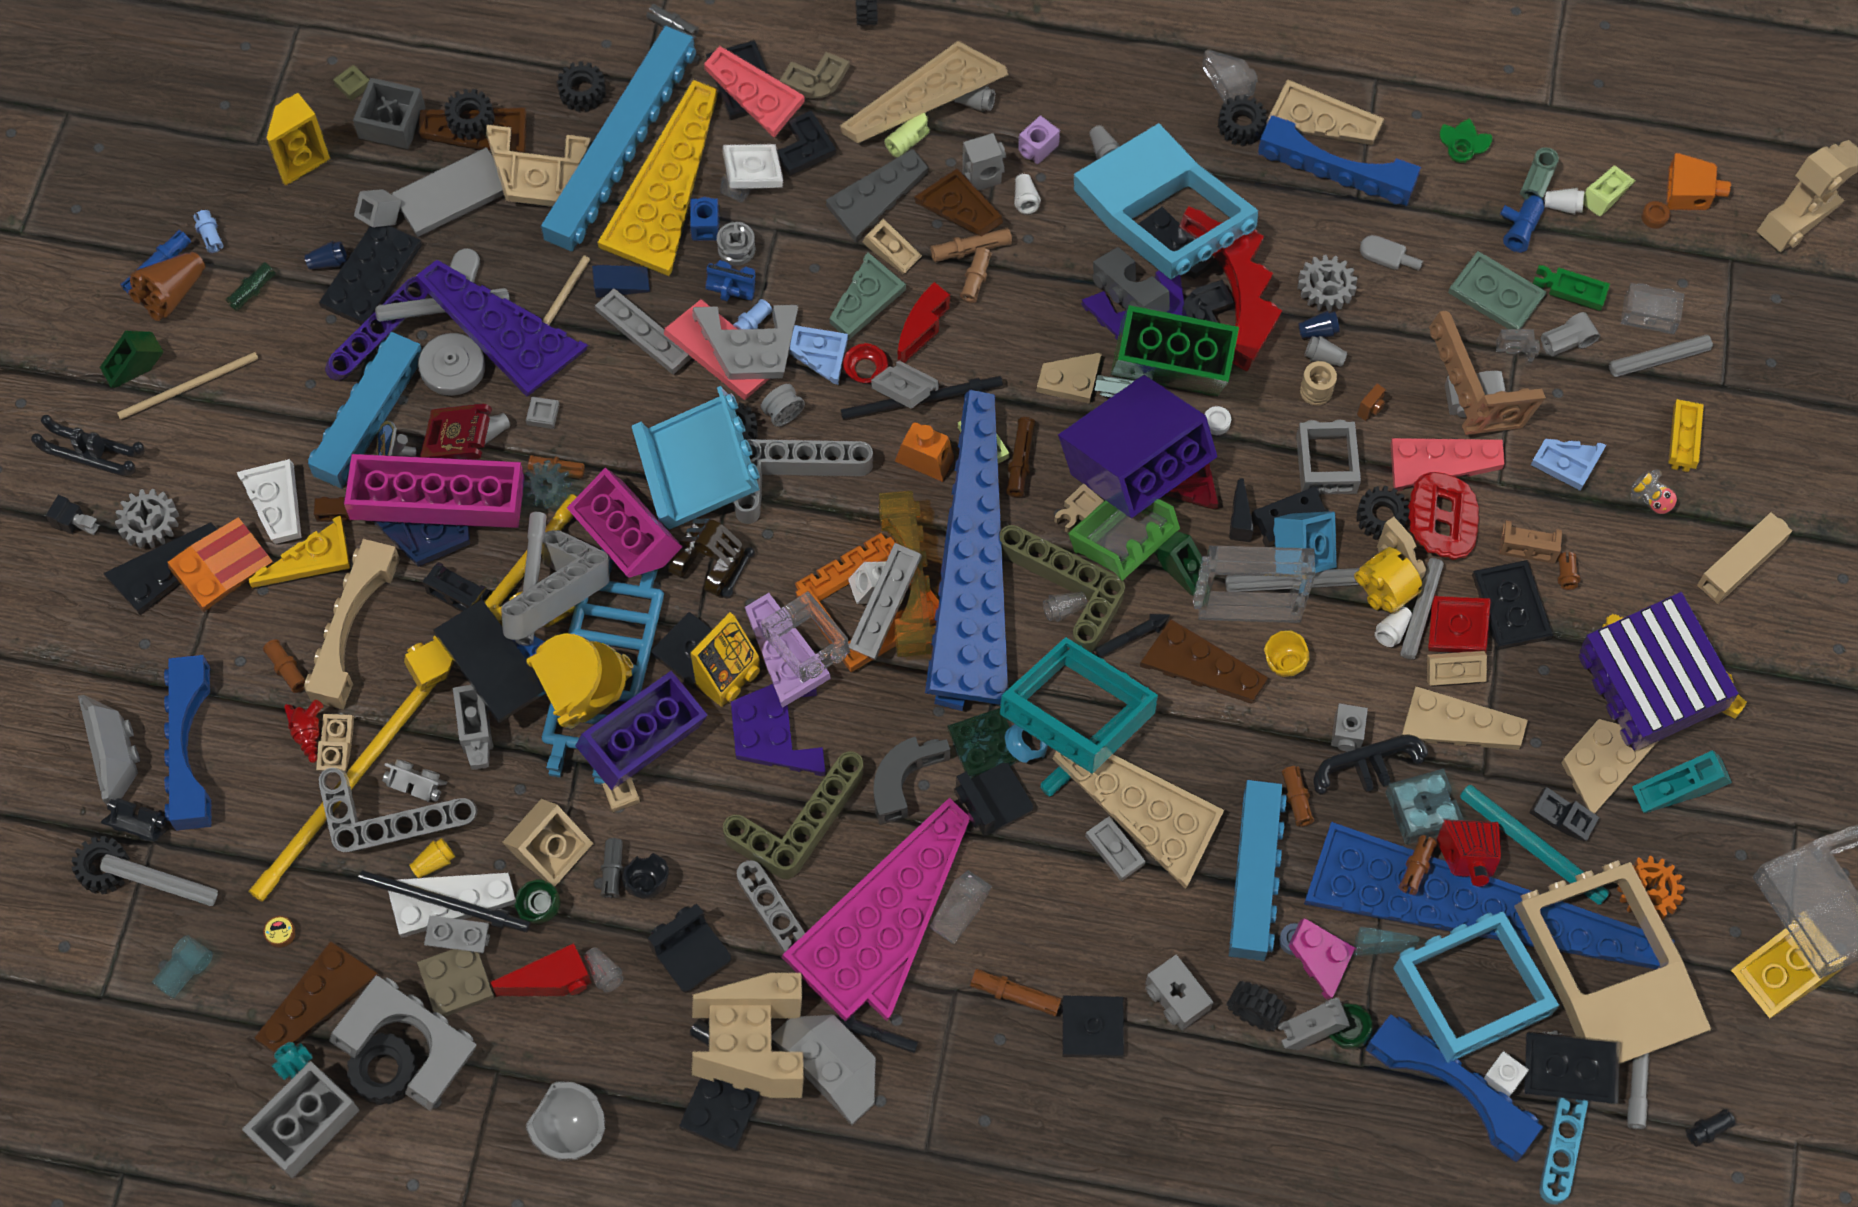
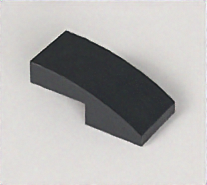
M1548 787L1541 790L1529 811L1530 814L1549 826L1583 842L1587 841L1599 819V816L1577 801L1570 803Z

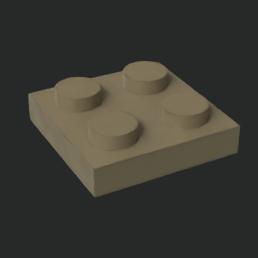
M452 949L417 962L433 1011L444 1017L495 999L478 952Z

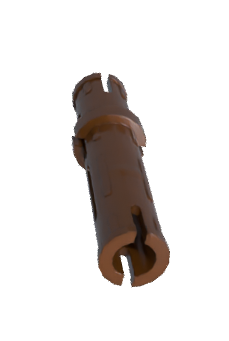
M1020 417L1018 419L1012 462L1008 465L1010 476L1006 493L1012 497H1022L1024 495L1026 476L1030 473L1028 463L1036 423L1030 417Z

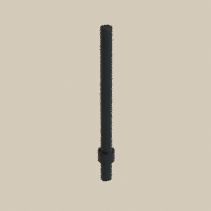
M996 376L982 380L978 377L968 379L967 383L939 388L937 391L931 390L930 395L918 404L964 395L969 390L982 392L983 390L1002 387V377ZM887 399L840 409L842 420L907 406L893 399Z
M364 870L359 875V882L491 922L492 926L504 929L509 927L527 933L531 925L530 921L511 916L508 911L502 909L491 910Z

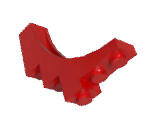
M1188 206L1179 227L1195 238H1199L1223 222H1218L1207 216L1205 212ZM1255 229L1250 234H1244L1234 240L1229 247L1221 248L1213 253L1231 285L1235 302V326L1239 327L1232 364L1247 372L1282 313V310L1277 308L1274 303L1261 299L1273 273L1265 266L1252 262L1264 238Z

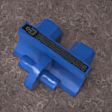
M721 260L715 265L709 263L707 267L706 289L720 292V297L723 301H728L730 295L752 301L755 290V270L749 267H744L741 271L731 269V265L728 262Z

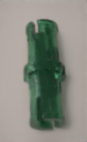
M263 262L248 278L244 277L241 280V285L225 299L226 302H231L229 306L235 311H239L250 298L260 294V289L276 275L275 271L267 263Z

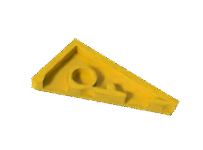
M341 516L332 519L333 523L321 532H313L305 541L297 543L281 554V559L270 567L264 566L256 571L255 575L249 578L251 587L254 588L349 569L350 563Z

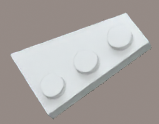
M288 459L237 472L271 541L274 544L302 538L294 464Z

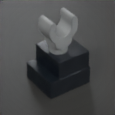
M59 494L46 514L51 527L73 534L76 527L94 535L99 527V524L95 523L97 519L84 515L79 505L71 503L68 498Z

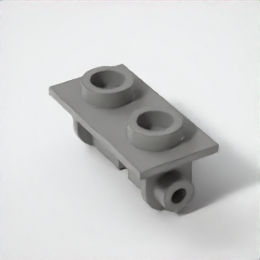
M397 759L394 763H385L384 765L391 768L390 772H385L382 779L387 787L407 793L410 783L414 784L411 795L427 802L432 800L437 802L441 791L437 790L438 785H447L446 781L439 779L440 774L427 769H423L422 772L412 769V763Z
M429 915L424 945L484 953L485 946H488L490 935L487 934L489 923Z

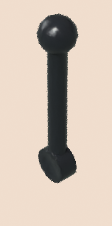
M747 547L744 550L745 556L729 585L722 589V596L729 599L733 596L732 589L749 558H752L755 554V550L752 547Z

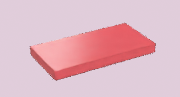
M699 300L664 329V335L742 399L746 400L769 379L728 380L713 354V347L709 340H705L698 321L695 322L692 317L693 307H710L704 301ZM719 314L722 330L737 329Z

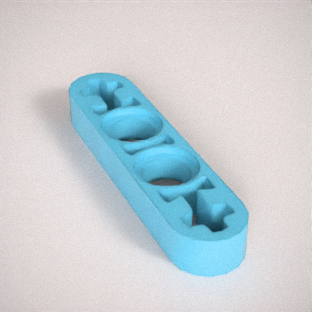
M1558 1098L1540 1183L1541 1197L1549 1204H1560L1569 1196L1588 1101L1575 1100L1580 1104L1575 1106L1572 1116L1566 1115L1569 1111L1570 1102L1566 1101V1098ZM1561 1123H1569L1573 1126L1575 1130L1573 1138H1565L1560 1134L1559 1125ZM1556 1152L1565 1153L1568 1156L1569 1165L1564 1168L1558 1167L1553 1161V1154ZM1556 1175H1566V1177L1561 1176L1558 1181V1189L1562 1190V1192H1559L1557 1196H1553L1552 1190L1547 1188V1186H1551L1554 1183Z

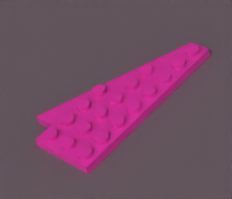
M948 798L782 955V959L796 973H801V978L845 1022L866 1001L886 1021L893 1012L970 820L969 816L951 798Z

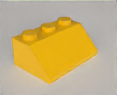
M299 93L285 98L275 106L266 138L282 182L286 186L325 163L330 157L316 115Z

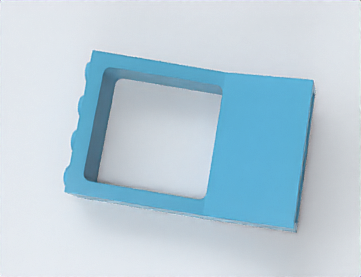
M1159 123L1074 174V191L1115 235L1169 279L1179 274H1185L1198 262L1206 261L1213 253L1221 248L1229 247L1234 240L1244 234H1250L1257 227L1258 210L1198 165ZM1184 187H1191L1230 217V219L1177 251L1169 250L1132 220Z

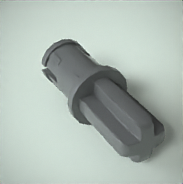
M609 838L605 842L604 864L600 866V870L603 871L600 896L605 898H613V895L615 898L620 896V877L624 867L621 866L623 842L618 838Z

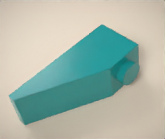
M1712 750L1632 786L1643 813H1648L1706 795L1732 783L1721 757Z

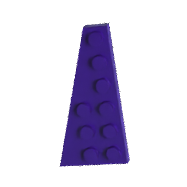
M438 260L416 275L415 280L526 397L588 348V345L584 342H577L567 336L566 332L561 329H554L545 324L538 316L506 298H499L492 294L490 289L483 285L480 287L467 280L465 275Z

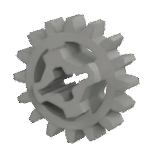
M1323 255L1322 261L1313 257L1311 264L1307 262L1304 264L1303 270H1300L1297 287L1302 290L1301 298H1309L1307 305L1310 306L1316 303L1318 304L1317 310L1327 306L1328 312H1331L1334 305L1340 310L1344 302L1350 303L1357 288V277L1353 276V268L1346 269L1347 261L1338 263L1337 256H1334L1332 260H1328L1327 255Z
M141 489L137 497L132 493L129 494L131 501L120 502L123 510H116V515L119 519L115 521V524L119 529L118 532L123 539L126 538L131 546L136 542L138 547L143 549L145 543H149L150 547L154 548L155 541L158 540L164 544L165 535L171 537L174 535L171 527H178L179 525L176 520L179 517L173 500L168 499L164 492L158 495L155 489H151L149 494H145L144 490Z

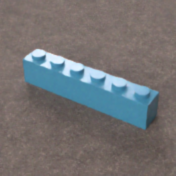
M393 332L389 334L386 340L380 343L376 357L366 365L364 376L359 383L353 386L350 398L345 405L339 408L333 425L325 430L321 444L309 456L308 465L314 477L341 489L344 487L348 480L352 454L364 455L380 426L384 423L417 370L419 356L422 351L419 343Z
M1247 780L1244 788L1229 957L1264 961L1267 952L1273 951L1274 934H1269L1270 923L1275 924L1277 906L1272 905V896L1278 894L1279 878L1274 877L1275 867H1280L1282 850L1277 849V839L1282 840L1284 822H1279L1280 812H1285L1286 795L1281 794L1282 784Z

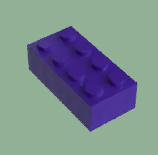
M670 671L583 732L575 746L612 791L698 729L707 717V714L675 674Z

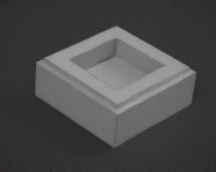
M531 397L526 424L554 429L560 406L559 401Z

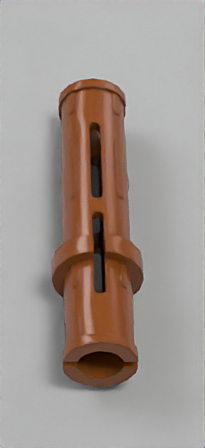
M977 968L970 984L972 988L995 995L996 999L1001 1000V998L1011 1000L1054 1017L1062 999L1008 980L1007 976L1002 975L1001 978Z

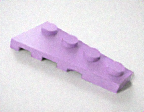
M769 593L745 606L746 614L782 708L831 679L829 671Z

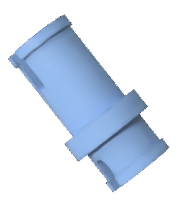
M208 210L198 211V215L194 214L193 216L196 221L195 228L197 233L201 234L207 252L215 253L220 251L219 248L222 249L224 245L216 230L217 223L215 219L211 218L210 211Z
M760 299L747 313H742L738 317L739 321L734 323L733 326L737 329H757L758 324L772 313V307L768 302Z

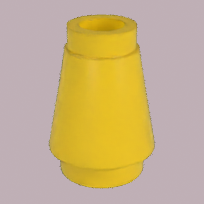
M440 838L438 841L433 840L409 866L418 878H422L451 864L450 860L455 855L448 844Z

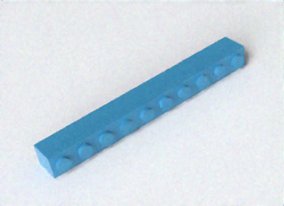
M667 26L663 28L542 223L541 228L545 241L569 251H573L577 243L580 244L583 241L588 225L596 220L599 207L609 199L612 186L615 182L620 181L623 168L627 162H631L634 158L639 142L645 140L648 127L658 119L661 106L664 102L669 101L672 88L676 82L679 83L681 81L686 65L694 60L696 49L694 48L692 36Z

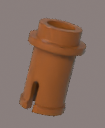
M1563 552L1558 556L1560 576L1557 581L1562 589L1572 590L1577 588L1578 583L1581 581L1580 576L1577 574L1576 554L1569 552V563H1567L1566 552Z

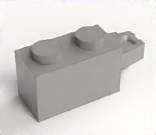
M471 685L453 688L460 744L464 754H467L472 770L489 767V750L493 749L488 708Z

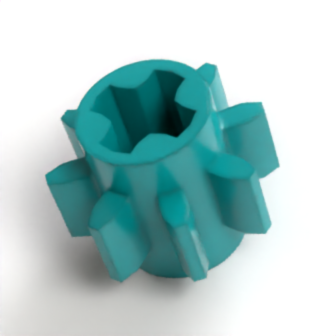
M289 1042L275 1052L274 1058L277 1062L272 1067L283 1080L288 1077L292 1080L308 1064L307 1061L312 1059L313 1056L301 1043L295 1046L293 1042Z

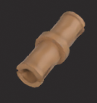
M977 248L975 250L971 267L966 270L965 276L967 279L960 294V297L966 302L975 303L977 301L981 284L986 281V270L992 253L985 248Z

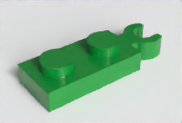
M1539 265L1536 274L1542 275L1544 278L1535 277L1533 280V284L1539 288H1551L1549 295L1601 311L1610 286L1609 283L1559 267L1556 273H1553L1544 265Z

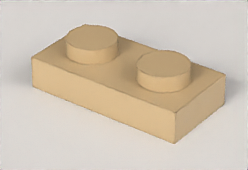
M1485 651L1427 655V682L1429 685L1486 682L1487 654Z

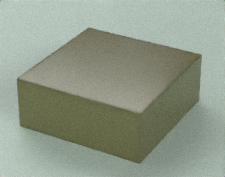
M352 65L334 78L333 81L335 86L352 101L365 92L369 79Z

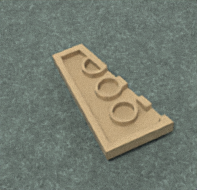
M1287 80L1266 122V126L1271 115L1296 123L1295 129L1302 134L1373 145L1384 118Z

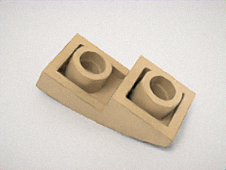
M323 714L321 741L318 742L317 771L339 768L347 772L354 728L353 715Z

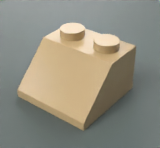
M543 799L534 806L502 842L520 862L554 886L559 883L593 844L557 804Z

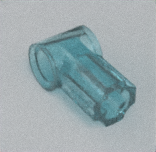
M189 935L184 936L177 942L171 954L172 958L152 981L157 988L173 999L194 974L201 973L208 966L213 957L212 951Z

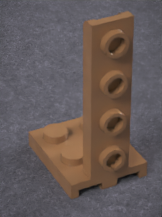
M1440 311L1429 326L1430 334L1435 340L1440 358L1448 371L1450 382L1453 384L1459 397V403L1467 416V419L1462 424L1465 435L1523 428L1546 397L1543 390L1525 388L1515 392L1499 391L1494 394L1485 395L1451 314L1447 311Z

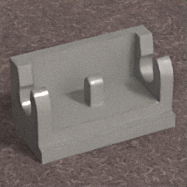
M1336 997L1288 1021L1279 1023L1278 1029L1284 1030L1287 1038L1282 1040L1284 1048L1300 1050L1350 1025L1341 1002Z

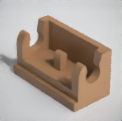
M1505 521L1501 531L1500 555L1555 564L1561 552L1562 530L1556 529V532L1551 534L1511 527L1512 522Z

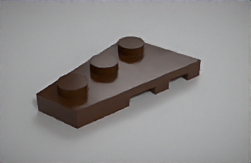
M955 169L914 196L916 204L981 237L1003 223L999 212L958 169Z

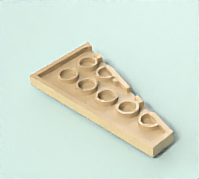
M957 41L840 125L843 135L859 143L1008 75L1006 66Z
M1056 751L1053 760L1186 889L1224 810L1113 754L1091 774Z

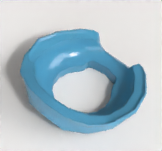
M1016 724L1012 725L1005 732L1006 748L1019 761L1027 763L1031 759L1045 757L1048 745L1040 741V750H1031L1022 739L1023 729Z

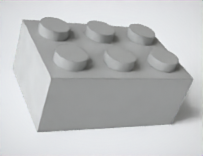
M310 1061L242 1130L293 1179L359 1112V1109L342 1090Z

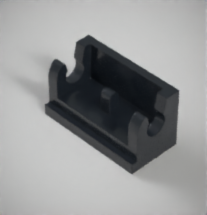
M440 562L435 564L427 577L422 581L427 594L461 612L480 600L485 602L491 595L490 590L486 589L487 587L483 585L478 586L455 574Z

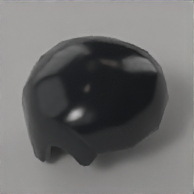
M652 853L648 858L636 856L624 868L622 875L623 885L632 896L640 899L654 898L664 891L666 887L669 867L666 860L657 854Z

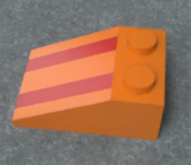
M238 517L168 561V568L202 612H205L247 582L250 577L255 575L256 571L264 566L268 567L273 561Z

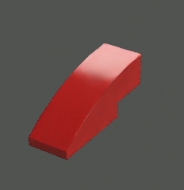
M935 282L921 295L905 321L898 345V361L903 363L908 361L939 332V318L950 308V294Z

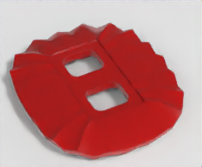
M1429 472L1421 475L1414 482V488L1410 494L1408 518L1411 523L1409 531L1414 534L1415 542L1423 545L1427 552L1436 553L1440 557H1448L1452 560L1466 558L1475 546L1478 533L1479 506L1476 495L1467 483L1455 476L1440 472ZM1437 496L1449 499L1452 502L1451 512L1437 507ZM1435 520L1447 523L1450 526L1449 536L1435 531Z

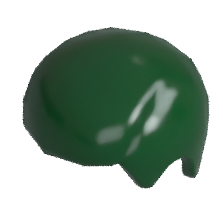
M536 879L526 882L518 890L514 906L521 919L539 925L549 922L557 915L560 908V897L553 884L549 881Z
M1344 1003L1342 1007L1350 1026L1329 1035L1333 1043L1342 1049L1355 1050L1368 1042L1373 1032V1024L1369 1013L1361 1006Z

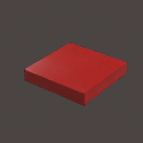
M1434 596L1431 611L1429 651L1453 653L1485 651L1487 654L1490 598Z

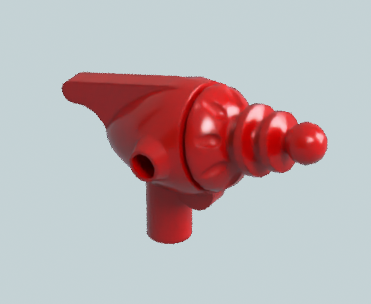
M315 699L307 709L302 707L294 709L292 705L285 704L284 708L289 722L288 728L293 740L297 744L302 745L301 750L304 751L305 756H308L309 762H317L318 742L316 740L319 737L320 728L318 725L319 719L316 716L324 707L322 702Z

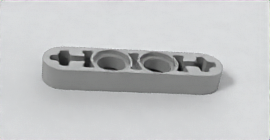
M745 861L737 869L738 883L783 953H785L792 946L788 936L793 933V938L797 942L805 932L761 865L755 861ZM745 871L756 872L755 878L759 885L756 889L751 879L746 878L744 880ZM761 893H771L774 896L773 903L769 906L760 905L757 898ZM779 916L787 917L790 924L786 929L778 930L773 926L775 918Z

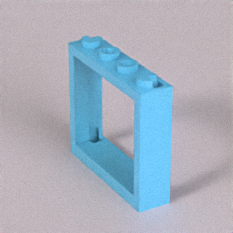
M1504 912L1494 916L1492 913H1487L1478 918L1476 924L1469 927L1466 924L1460 925L1450 932L1451 935L1441 938L1440 935L1428 940L1424 944L1425 946L1416 950L1415 947L1408 948L1399 954L1400 958L1394 966L1396 974L1447 1063L1551 1016L1559 1006ZM1494 930L1535 998L1536 1003L1456 1039L1414 965Z

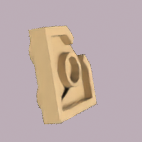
M1392 517L1385 522L1377 545L1378 552L1387 547L1397 549L1401 552L1398 557L1402 561L1408 558L1417 570L1421 580H1423L1426 568L1422 560H1416L1413 549L1416 547L1413 537L1395 517Z

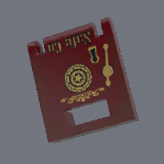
M474 404L431 409L420 457L464 460L480 459L482 451L477 448H484L490 423V417L487 415L491 414L492 408L487 404Z

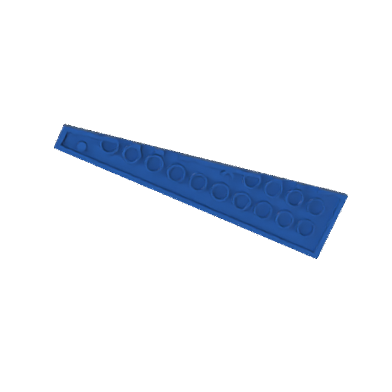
M969 390L964 398L961 434L959 435L958 443L960 451L955 465L957 473L952 487L953 503L949 509L941 569L942 578L938 591L940 600L939 607L935 613V621L937 622L935 634L932 636L931 646H933L932 659L928 665L925 694L1001 705V697L1008 690L1002 547L999 537L1001 525L995 395Z
M1331 822L1304 902L1305 905L1452 931L1463 924H1466L1467 927L1476 924V920L1487 913H1492L1494 916L1504 912L1522 944L1534 947L1514 905L1522 901V895L1532 891L1493 877H1489V882L1484 886H1474L1471 883L1470 876L1453 875L1446 861L1431 856L1429 871L1423 875L1417 894H1409L1410 886L1407 893H1404L1399 889V884L1407 869L1406 861L1409 856H1412L1414 850ZM1562 901L1540 909V914L1560 952L1652 969L1660 967V963L1641 928ZM1494 930L1479 936L1500 940Z

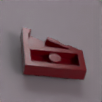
M1210 464L1205 465L1166 493L1165 496L1217 509L1218 500Z

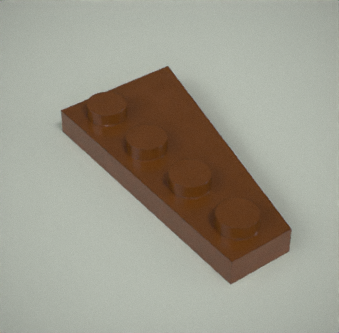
M330 941L254 1039L274 1054L286 1043L293 1042L296 1046L312 1033L311 1030L323 1020H328L335 1014L334 1011L345 1002H350L355 998L359 991L369 984L376 975L380 976Z

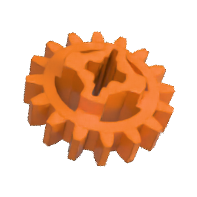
M1649 856L1647 862L1644 863L1639 857L1636 859L1635 866L1633 865L1645 889L1658 884L1656 890H1648L1647 894L1660 919L1664 920L1667 911L1674 914L1677 909L1676 905H1680L1683 900L1680 894H1683L1685 886L1678 885L1682 875H1673L1675 866L1671 865L1666 868L1664 866L1665 859L1663 858L1658 863H1654L1653 857ZM1666 883L1670 887V896L1668 895L1669 891L1665 888ZM1618 885L1617 891L1623 893ZM1624 894L1620 897L1621 903L1628 902ZM1628 905L1626 910L1628 913L1632 911L1630 905Z

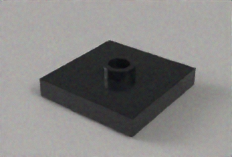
M688 612L651 650V655L694 689L696 682L691 652L712 629L691 612Z
M1063 995L1062 1057L1123 1058V997Z

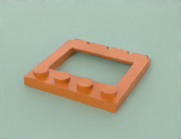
M882 533L864 542L867 551H864L859 545L840 556L843 565H840L835 559L816 570L819 579L811 573L795 583L798 589L796 592L797 599L851 673L873 659L848 648L851 640L848 641L820 601L850 584L848 579L864 562L887 561L895 541L891 536L886 539ZM915 571L908 588L918 601L907 610H901L896 613L878 656L937 622L935 621V613L939 607V600L917 571Z

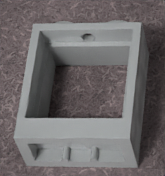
M1310 420L1305 423H1299L1296 439L1301 492L1317 486L1320 494H1357L1361 477L1355 422H1346L1345 420L1318 422ZM1346 438L1350 471L1311 472L1308 439Z

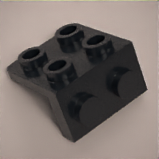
M1001 763L972 779L967 771L956 776L954 793L961 804H965L969 811L968 816L975 828L980 829L984 837L1033 811L1032 802L1007 763Z
M697 903L691 908L690 906L682 908L675 915V919L666 925L665 923L658 925L651 931V936L648 937L650 949L681 991L685 993L690 992L731 962L730 953L706 923L704 912Z

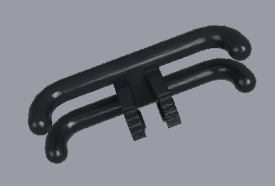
M49 415L41 417L42 425L50 432L70 439L75 451L46 441L39 433L31 436L32 443L47 454L120 476L133 475L136 471L135 464L132 461H126L122 465L101 459L104 450L128 457H140L145 452L144 445L141 442H135L133 446L100 437L98 433L91 432L89 434L78 427L73 429L60 425Z
M1406 734L1331 756L1325 759L1315 772L1313 779L1315 791L1318 794H1324L1331 784L1329 774L1352 767L1356 768L1363 789L1366 792L1373 790V781L1367 767L1368 762H1371L1380 784L1383 787L1390 785V777L1383 761L1384 757L1405 752L1411 756L1415 764H1421L1424 758L1428 756V748L1417 736Z

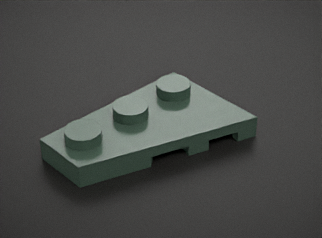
M867 252L863 259V264L853 276L852 283L847 292L843 294L830 317V324L840 333L848 334V340H850L906 290V284Z

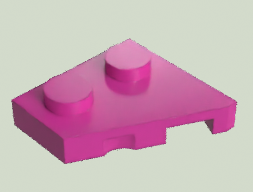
M1304 918L1299 921L1288 946L1296 958L1302 961L1303 968L1310 977H1314L1323 990L1321 994L1324 998L1331 999L1355 948Z

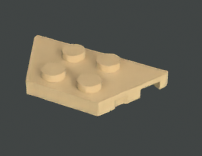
M1598 719L1561 763L1567 775L1572 778L1573 787L1577 795H1581L1587 809L1595 814L1658 741L1634 752L1631 745L1627 746L1624 743L1620 734L1622 728L1619 724Z

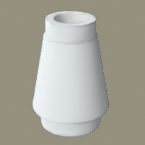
M1028 174L1018 175L1015 179L1014 205L1023 214L1034 213L1039 208L1041 199L1031 177Z
M1578 188L1552 192L1546 191L1545 207L1571 214L1582 212L1584 191H1578Z
M1402 606L1376 626L1375 637L1378 642L1386 647H1393L1400 643L1412 617V613L1408 608Z

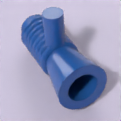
M1530 196L1524 201L1519 212L1504 205L1500 215L1514 222V225L1503 237V243L1508 249L1514 252H1525L1528 249L1531 233L1534 231L1544 211V201L1540 197Z

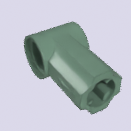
M1545 147L1535 153L1532 165L1520 192V195L1525 200L1530 196H1538L1543 200L1559 159L1555 150Z

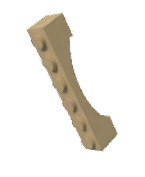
M363 539L360 548L355 549L352 559L353 567L351 572L347 573L344 577L341 598L338 597L334 604V617L324 630L325 640L323 646L316 651L314 657L315 667L312 674L309 673L305 680L304 689L311 702L316 699L322 702L323 705L344 710L353 686L349 674L345 672V647L350 628L359 610L370 595L385 582H392L400 560L395 546Z

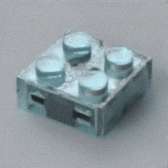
M1444 769L1388 785L1385 793L1405 845L1418 842V838L1421 835H1426V839L1438 836L1444 820L1464 821L1457 801H1451L1449 797L1452 788Z

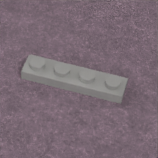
M616 289L611 290L595 305L596 312L671 374L674 375L692 358L664 335V329Z
M894 543L848 646L849 649L876 660L922 557L920 553Z

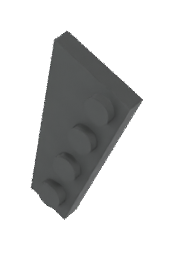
M912 149L826 199V206L852 239L857 242L865 230L869 227L872 228L878 222V218L896 204L898 198L903 194L906 195L928 173V167Z

